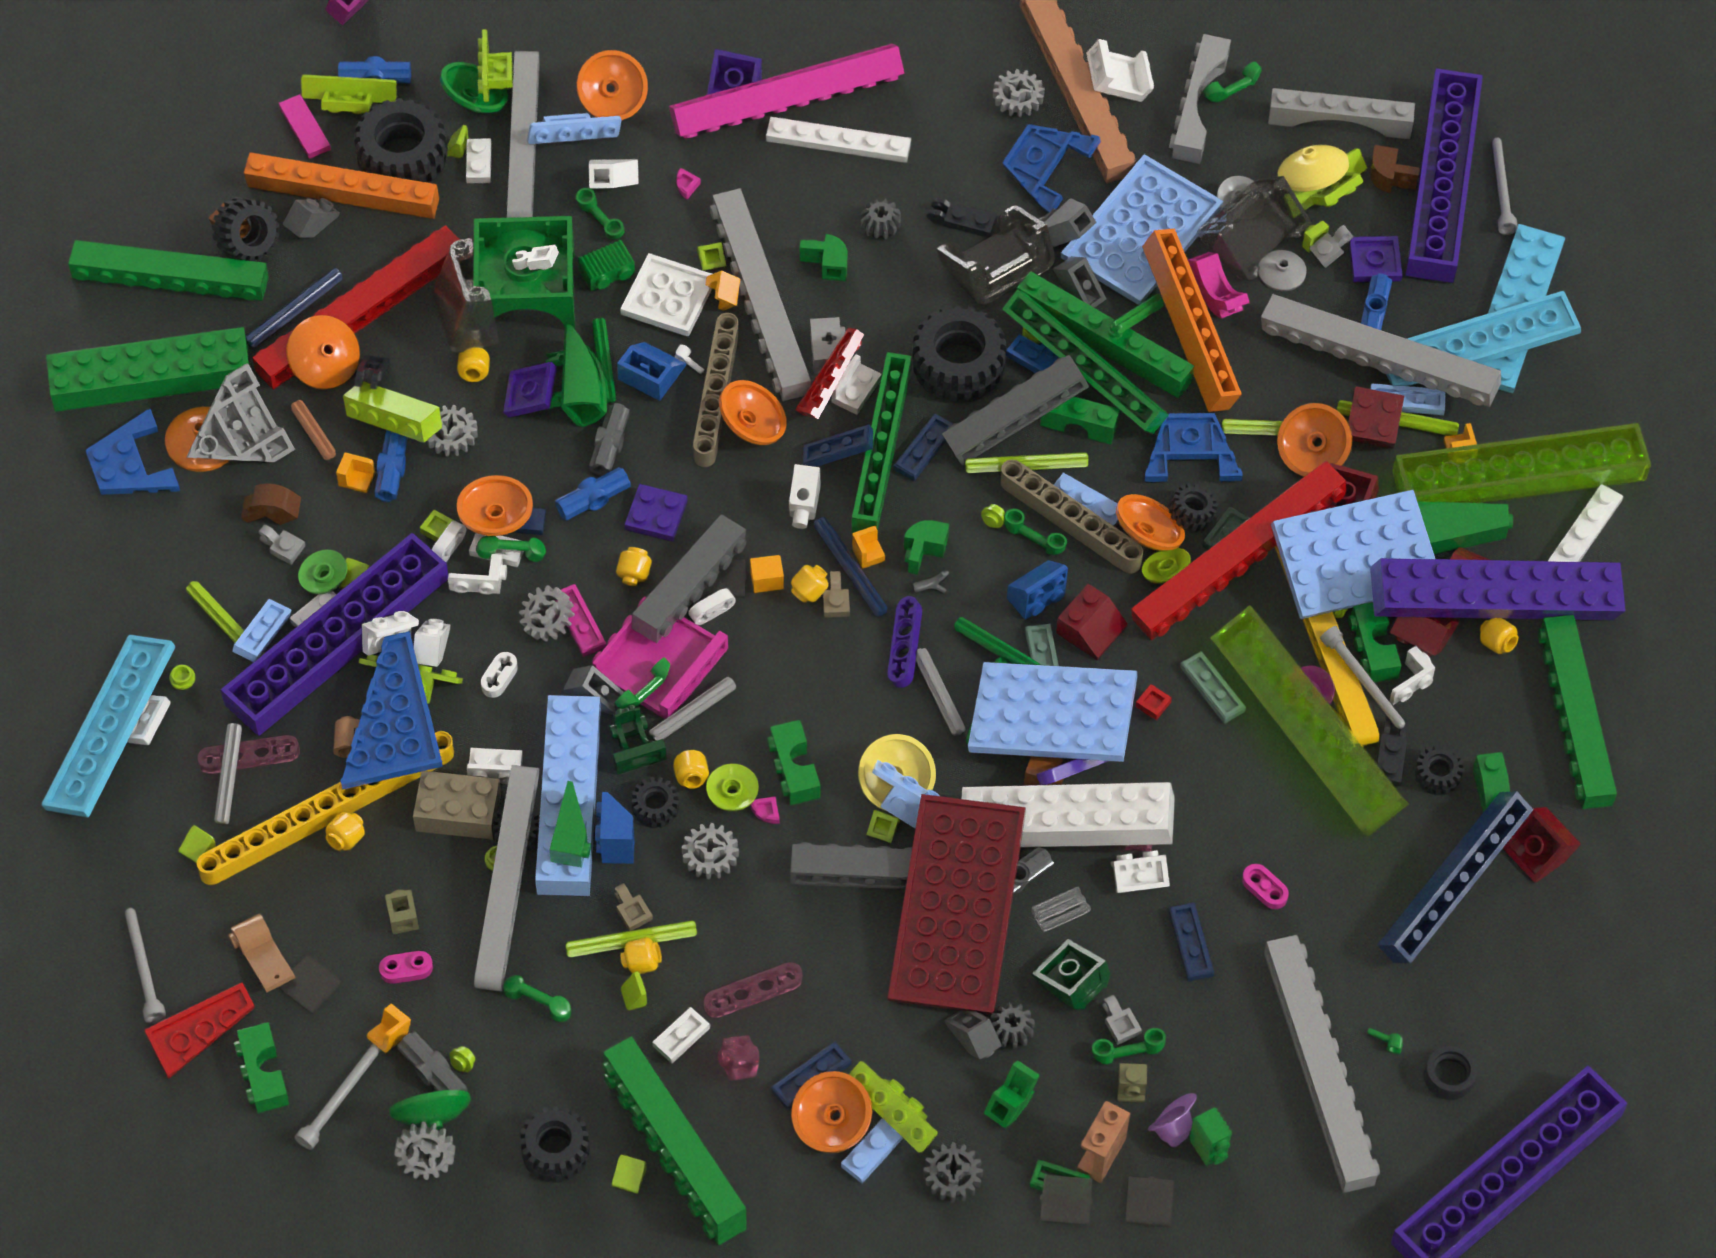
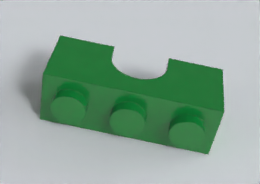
M1072 397L1043 415L1040 420V426L1064 432L1067 424H1077L1087 430L1088 439L1112 445L1118 427L1120 409Z
M1373 602L1353 606L1352 613L1348 616V624L1350 630H1354L1356 636L1354 638V646L1356 652L1361 654L1360 665L1373 682L1398 679L1401 662L1396 645H1381L1373 639L1386 635L1389 625L1388 617L1374 616Z
M801 720L771 726L770 737H767V745L770 753L774 752L776 756L773 763L776 774H781L783 779L780 782L783 797L788 796L790 805L821 798V785L814 764L800 766L792 761L797 756L807 754V740Z
M269 1022L237 1030L239 1040L234 1041L238 1057H244L245 1064L240 1065L244 1081H250L251 1088L246 1089L249 1104H255L258 1113L290 1105L281 1070L264 1072L260 1069L263 1062L277 1057Z

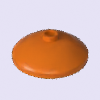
M617 50L602 51L590 57L580 69L577 78L578 97L584 108L596 118L620 116L621 120H625L633 116L642 107L648 92L647 77L640 63L629 54ZM612 85L614 92H608L606 86Z
M319 315L307 318L294 328L287 342L286 355L290 369L301 382L316 389H332L344 384L352 377L359 363L360 350L355 334L344 322L331 316ZM324 346L330 347V354L324 352Z
M738 380L728 384L721 392L719 398L721 415L727 426L738 437L758 445L773 444L782 437L787 425L786 415L780 402L766 388L751 381Z
M1320 403L1305 404L1294 409L1282 422L1278 432V450L1287 467L1305 477L1325 461L1329 464L1333 463L1341 466L1345 463L1352 446L1351 429L1344 416L1336 409ZM1321 438L1322 444L1316 447L1314 445L1315 439Z
M195 407L186 410L174 418L167 428L165 434L167 453L174 463L186 470L195 472L211 471L230 461L210 458H187L188 452L199 432L197 430L201 428L210 407Z
M499 475L486 476L471 482L461 491L457 500V513L463 525L475 533L486 536H500L516 531L528 521L533 509L532 496L527 487L516 479Z
M1130 494L1122 497L1117 503L1116 516L1119 524L1140 545L1158 551H1168L1178 548L1184 541L1185 531L1183 525L1180 524L1178 526L1176 524L1177 519L1172 520V513H1169V509L1158 501L1146 496Z
M837 1071L820 1073L810 1078L799 1089L792 1105V1122L797 1135L809 1147L824 1153L841 1152L854 1146L867 1132L872 1118V1103L865 1087L851 1075ZM840 1112V1118L833 1120V1114Z

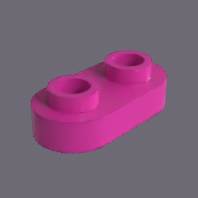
M1251 864L1245 868L1242 882L1246 889L1270 909H1280L1285 906L1289 892L1287 887L1277 877L1260 864ZM1257 878L1259 882L1255 883L1251 879ZM1276 895L1279 899L1273 900L1270 896Z
M424 951L389 955L383 958L379 964L381 978L390 984L425 979L433 970L432 958ZM418 960L423 961L421 965H415L414 963ZM390 965L397 966L395 969H388Z

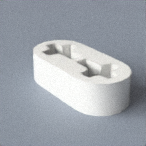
M453 520L434 544L432 551L447 562L463 540L466 527Z
M721 589L691 607L688 614L695 624L702 625L729 610L735 604L736 599L729 589Z
M502 652L494 658L481 678V688L484 695L494 698L504 692L518 669L515 655L509 652ZM510 662V666H505L502 670L501 663L506 664ZM497 678V686L493 685L489 688L488 683H494Z

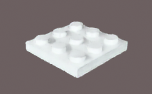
M648 253L620 309L621 315L689 337L712 288L705 285L706 277L711 275V273Z

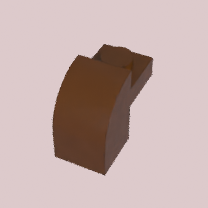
M1374 145L1370 167V178L1374 185L1387 193H1391L1392 186L1403 189H1416L1420 168L1396 164L1397 148Z
M255 485L254 494L244 497L241 519L249 523L266 516L279 525L298 519L301 497L280 485Z

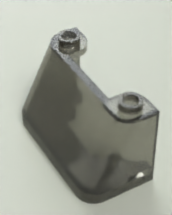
M1285 177L1260 178L1249 184L1200 227L1197 235L1213 253H1218L1220 261L1239 280L1251 281L1258 276V271L1260 270L1258 262L1285 238L1293 237V239H1297L1304 235L1305 229L1312 222Z
M1017 205L1010 207L1000 215L998 221L1000 232L962 252L960 245L951 241L936 248L943 265L968 295L979 304H987L1018 287L1030 271L1039 275L1051 268L1054 263L1055 254L1047 224Z
M471 238L458 240L448 250L433 289V297L448 346L453 352L461 353L471 348H483L499 344L489 291L484 287L474 286V246Z

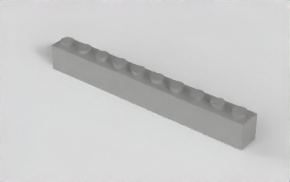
M741 188L713 195V205L710 206L711 216L713 220L717 219L718 221L716 225L720 239L724 238L725 243H723L726 257H731L730 267L732 274L740 278L739 294L740 296H745L744 306L747 315L751 314L753 318L751 320L753 333L759 335L758 345L761 354H766L765 365L768 373L773 374L772 384L775 393H780L782 401L802 397L811 386V380Z
M1272 294L1261 316L1262 330L1272 336L1278 335L1287 338L1293 343L1308 345L1316 351H1325L1337 358H1346L1355 361L1361 366H1370L1384 374H1393L1405 381L1423 384L1429 389H1437L1446 392L1452 397L1470 400L1476 405L1490 407L1501 385V370Z
M1297 935L1267 941L1264 955L1342 1191L1345 1193L1374 1186L1377 1175L1380 1174L1377 1160L1371 1157L1370 1138L1367 1134L1364 1135L1361 1127L1363 1126L1362 1114L1360 1110L1355 1109L1353 1103L1355 1102V1094L1352 1086L1347 1085L1345 1079L1347 1077L1344 1062L1339 1061L1337 1055L1339 1053L1336 1038L1331 1037L1329 1031L1331 1030L1328 1014H1323L1321 1008L1323 1006L1322 995L1319 990H1315L1313 984L1315 982L1314 971L1312 967L1307 966L1305 960L1307 959L1306 947L1303 943L1300 944Z

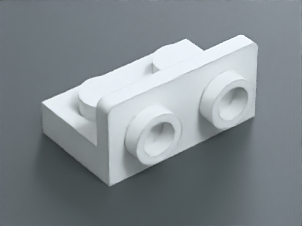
M857 354L849 361L832 393L831 400L832 403L856 415L882 378L881 373L860 364L861 356Z
M398 611L394 615L374 618L371 622L362 624L363 652L367 655L381 652L382 642L386 636L410 631L411 635V627L418 626L419 620L408 612Z
M471 748L469 763L467 764L468 776L499 779L502 784H508L511 766H522L523 751Z
M1157 850L1142 852L1143 858L1133 859L1132 854L1116 856L1117 861L1111 862V867H1113L1116 893L1170 886L1166 855L1159 856Z

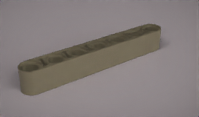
M723 313L716 320L693 442L694 461L701 467H709L714 464L717 456L723 424V417L719 408V398L724 388L730 384L739 337L738 319L732 313Z
M1011 459L1003 463L1000 484L1004 490L1122 571L1131 574L1139 571L1143 556V548L1139 543L1021 462Z

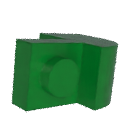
M826 234L825 242L814 239L800 241V262L822 263V279L846 281L848 252L846 245L841 239L834 235Z
M925 520L915 523L907 530L904 536V550H907L905 562L908 563V573L918 575L923 554L944 557L949 537L948 523Z
M1017 1060L1012 1065L1004 1084L992 1094L983 1114L1006 1129L1028 1105L1035 1093L1033 1089L1040 1075Z

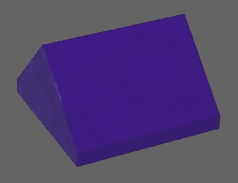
M715 49L707 95L762 80V58Z

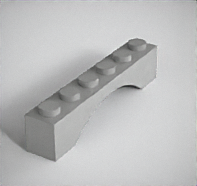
M1203 34L1201 43H1196L1194 56L1197 57V60L1192 61L1190 65L1189 75H1192V78L1186 80L1184 93H1187V97H1182L1179 111H1182V115H1177L1174 129L1177 130V134H1172L1169 148L1173 149V159L1197 164L1201 162L1207 131L1201 123L1197 110V101L1205 87L1217 76L1224 73L1229 56L1230 39Z
M1273 88L1268 124L1293 127L1316 120H1342L1370 127L1386 137L1410 139L1414 122L1415 103Z

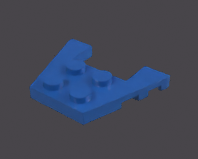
M1028 124L1003 161V165L1048 214L1053 208L1057 209L1063 198L1062 195L1045 187L1044 184L1067 149L1071 148L1090 158L1100 144L1101 139L1097 135L1085 136L1080 135L1079 132L1071 131V133H1067L1054 128Z
M151 409L146 410L86 449V454L101 495L131 494L133 491L148 490L149 493H157L158 490L170 489V492L180 491L173 468L147 475L134 439L158 432Z
M1215 413L1169 414L1161 424L1145 473V482H1167V460L1217 459L1219 481H1242L1243 474L1241 468H1238L1233 451H1230L1225 434Z

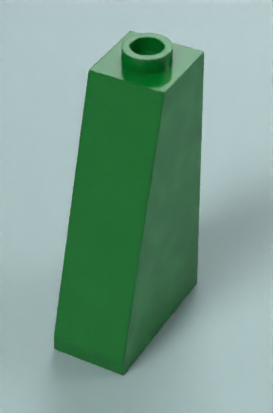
M1417 502L1434 555L1457 550L1459 547L1466 548L1506 539L1508 529L1513 527V514H1509L1508 504Z

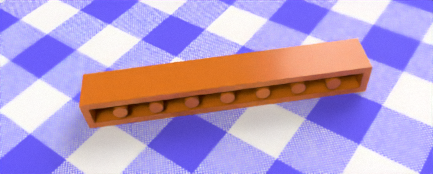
M249 153L244 170L246 183L250 188L314 199L324 198L332 202L431 219L435 217L440 199L437 184L256 153Z
M1154 230L1142 248L1187 360L1194 365L1193 375L1208 412L1229 410L1242 393L1176 230Z

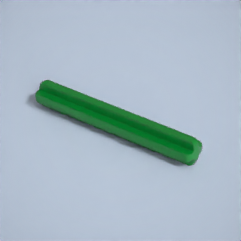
M1156 294L1112 321L1110 331H1114L1116 335H1119L1164 306L1163 297L1160 294Z
M595 318L592 321L596 356L604 374L607 403H613L616 400L606 320L604 318Z
M959 617L954 624L956 631L999 657L1007 659L1011 664L1040 665L1037 661L963 617Z

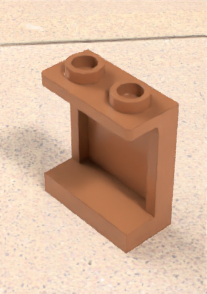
M1107 1101L1103 1104L1081 1143V1147L1087 1151L1077 1166V1172L1090 1175L1091 1179L1102 1183L1126 1140L1130 1117L1129 1112Z

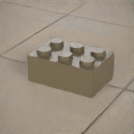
M422 771L413 814L415 831L493 840V821L495 817L497 818L501 798L500 780Z

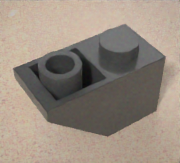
M309 198L306 200H295L283 225L299 238L314 237L334 221L340 212L333 208V203L324 198L320 200Z
M1070 198L1036 230L1048 248H1052L1080 238L1097 222L1085 204Z

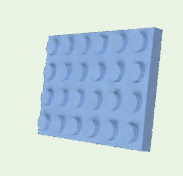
M1144 154L1093 214L1097 223L1080 238L1070 241L1061 252V258L1067 260L1071 256L1086 257L1098 281L1140 305L1157 286L1142 248L1154 230L1175 229L1185 253L1219 212L1223 201Z
M1414 490L1280 519L1271 523L1300 619L1373 602L1370 567L1380 558L1435 559Z
M984 662L968 743L969 752L1124 762L1137 682V671Z

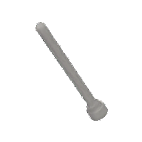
M1494 138L1492 140L1501 208V216L1497 221L1498 230L1501 234L1508 235L1516 232L1518 225L1516 217L1511 214L1502 142L1501 139Z
M1333 626L1324 632L1320 639L1325 646L1337 651L1392 723L1399 729L1403 728L1405 721L1343 644V634L1337 626Z
M129 908L125 911V917L146 1000L143 1008L144 1019L147 1023L160 1022L166 1017L164 1005L156 999L136 912L134 909Z
M375 1044L371 1045L312 1124L307 1125L305 1128L302 1127L295 1135V1139L300 1145L312 1150L318 1143L321 1128L380 1053L381 1049Z

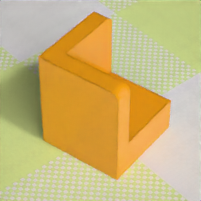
M719 271L706 277L705 285L716 290L715 298L719 300L718 309L724 311L737 306L740 278L724 271Z
M1471 423L1465 424L1463 434L1444 437V444L1450 464L1473 461L1475 459L1478 446Z
M345 452L336 471L338 486L366 493L375 475L373 460Z
M876 526L852 533V550L862 569L885 561V554L878 542Z
M780 555L750 559V573L754 593L784 589V574Z
M390 1004L384 1009L381 1023L367 1033V1039L386 1053L408 1034L411 1019L393 1004Z

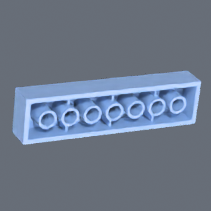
M548 695L535 879L537 895L590 896L601 722L600 697ZM567 781L573 782L587 832V842L591 843L589 858H584L582 868L554 863L550 860L549 849Z

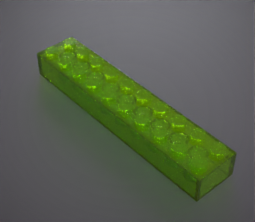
M1639 423L1396 455L1392 473L1398 493L1414 490L1417 502L1482 503L1600 487L1601 484L1608 486L1645 481L1651 462Z
M1249 605L1210 637L1362 832L1369 837L1409 805L1407 800L1253 607Z

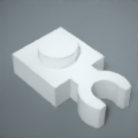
M556 245L534 247L531 252H516L518 259H514L512 262L516 270L529 267L530 270H545L553 266L559 252Z

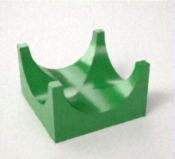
M572 216L474 219L473 299L477 333L487 332L489 323L498 315L518 309H534L550 313L557 317L564 324V327L570 324L575 329L573 258H575ZM556 245L559 253L552 267L545 270H530L529 267L521 270L515 269L512 261L518 259L516 252H531L534 247Z

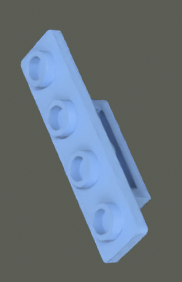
M589 113L545 116L543 122L530 124L527 141L529 144L618 137L622 120L620 116L591 118Z
M877 760L874 764L872 773L893 786L881 803V808L916 829L921 794L940 795L933 790L924 789L914 778L903 776L888 762L883 763Z

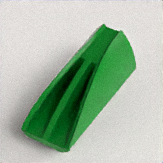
M567 324L564 334V351L546 354L548 357L545 360L546 363L552 362L556 367L563 365L562 391L552 393L551 405L548 410L561 406L576 426L585 427L601 419L607 412L606 384L600 362L595 353L588 345H585L572 325Z

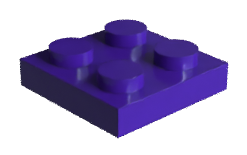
M1398 236L1353 237L1349 241L1353 282H1370L1372 275L1379 273L1387 275L1392 281H1402L1403 275Z
M552 362L510 371L503 413L507 417H513L549 409L557 367Z
M639 484L625 522V530L673 542L688 501L687 495Z

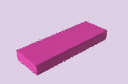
M301 95L279 103L281 112L309 159L331 150L329 142Z
M573 584L561 589L562 592H565L570 597L569 600L574 604L570 610L575 615L568 618L572 625L567 627L582 656L585 657L604 649L606 642L576 585Z

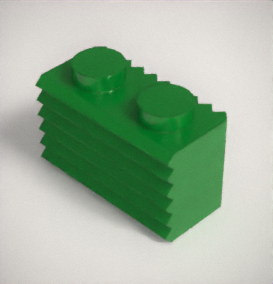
M622 240L613 244L610 243L609 246L606 245L578 258L579 272L590 288V291L597 288L605 289L610 283L619 279L626 280L635 273L634 260Z
M1215 1107L1193 1119L1189 1137L1190 1142L1206 1166L1212 1163L1217 1165L1228 1158V1148L1231 1146L1232 1130H1229L1226 1121H1223L1224 1117L1220 1116L1221 1113L1217 1112L1218 1108Z

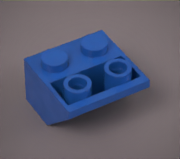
M642 342L631 345L618 361V380L660 401L686 367V363Z
M1047 560L1009 584L1007 600L1025 620L1032 615L1040 614L1046 606L1052 602H1059L1065 596L1067 566Z
M602 792V802H597L596 816L598 818V825L595 828L596 852L601 853L602 863L634 864L635 839L633 816L608 792Z

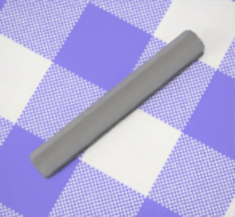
M926 648L917 649L916 663L951 734L959 736L965 731L966 727Z
M729 677L724 678L649 731L652 740L665 739L736 689L734 681Z
M229 723L227 725L214 817L215 823L222 825L229 823L242 728L240 724Z

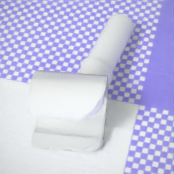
M679 345L675 358L685 362L702 374L704 369L689 358L691 350L685 345Z

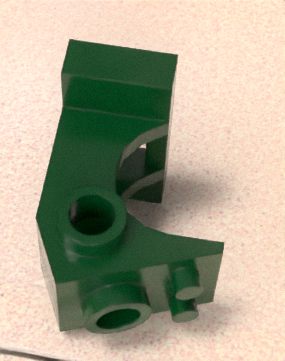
M633 704L628 706V708L615 710L616 715L611 720L612 724L609 725V730L613 740L618 739L622 750L613 754L617 775L667 760L666 746L663 739L653 742L648 741L644 730L648 729L647 721L644 714L640 715L639 707L635 708ZM638 735L641 745L630 749L625 739Z

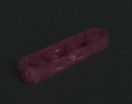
M291 735L240 742L239 752L243 754V757L237 761L236 770L293 761L300 754L299 743ZM225 744L206 747L199 752L197 759L203 772H221V754L224 753ZM285 745H290L289 752H285ZM273 746H276L277 754H274ZM264 747L269 750V753L264 757H258L255 755V751L258 748ZM207 757L213 758L211 764H207Z
M789 962L713 990L705 996V1011L709 1016L718 1018L794 990L802 983V969L798 964ZM791 972L792 975H795V979L791 980L789 977H786V973ZM776 976H779V980H781L780 986H778ZM763 980H769L773 983V987L768 991H764L758 987V984ZM744 989L749 995L744 1000H738L734 997L735 991ZM727 994H729L731 1004H728V999L726 1000ZM716 1000L718 1003H721V1007L716 1008L715 1005H712V1001Z

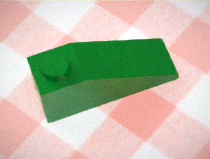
M1502 752L1477 755L1472 771L1484 812L1499 792H1510V786Z
M567 781L549 849L550 860L554 863L582 868L584 858H589L591 843L587 842V832L573 782Z

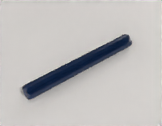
M337 268L330 270L246 336L247 344L252 348L258 346L343 279L342 273Z
M821 517L814 522L815 529L872 612L877 617L886 614V604L827 518Z

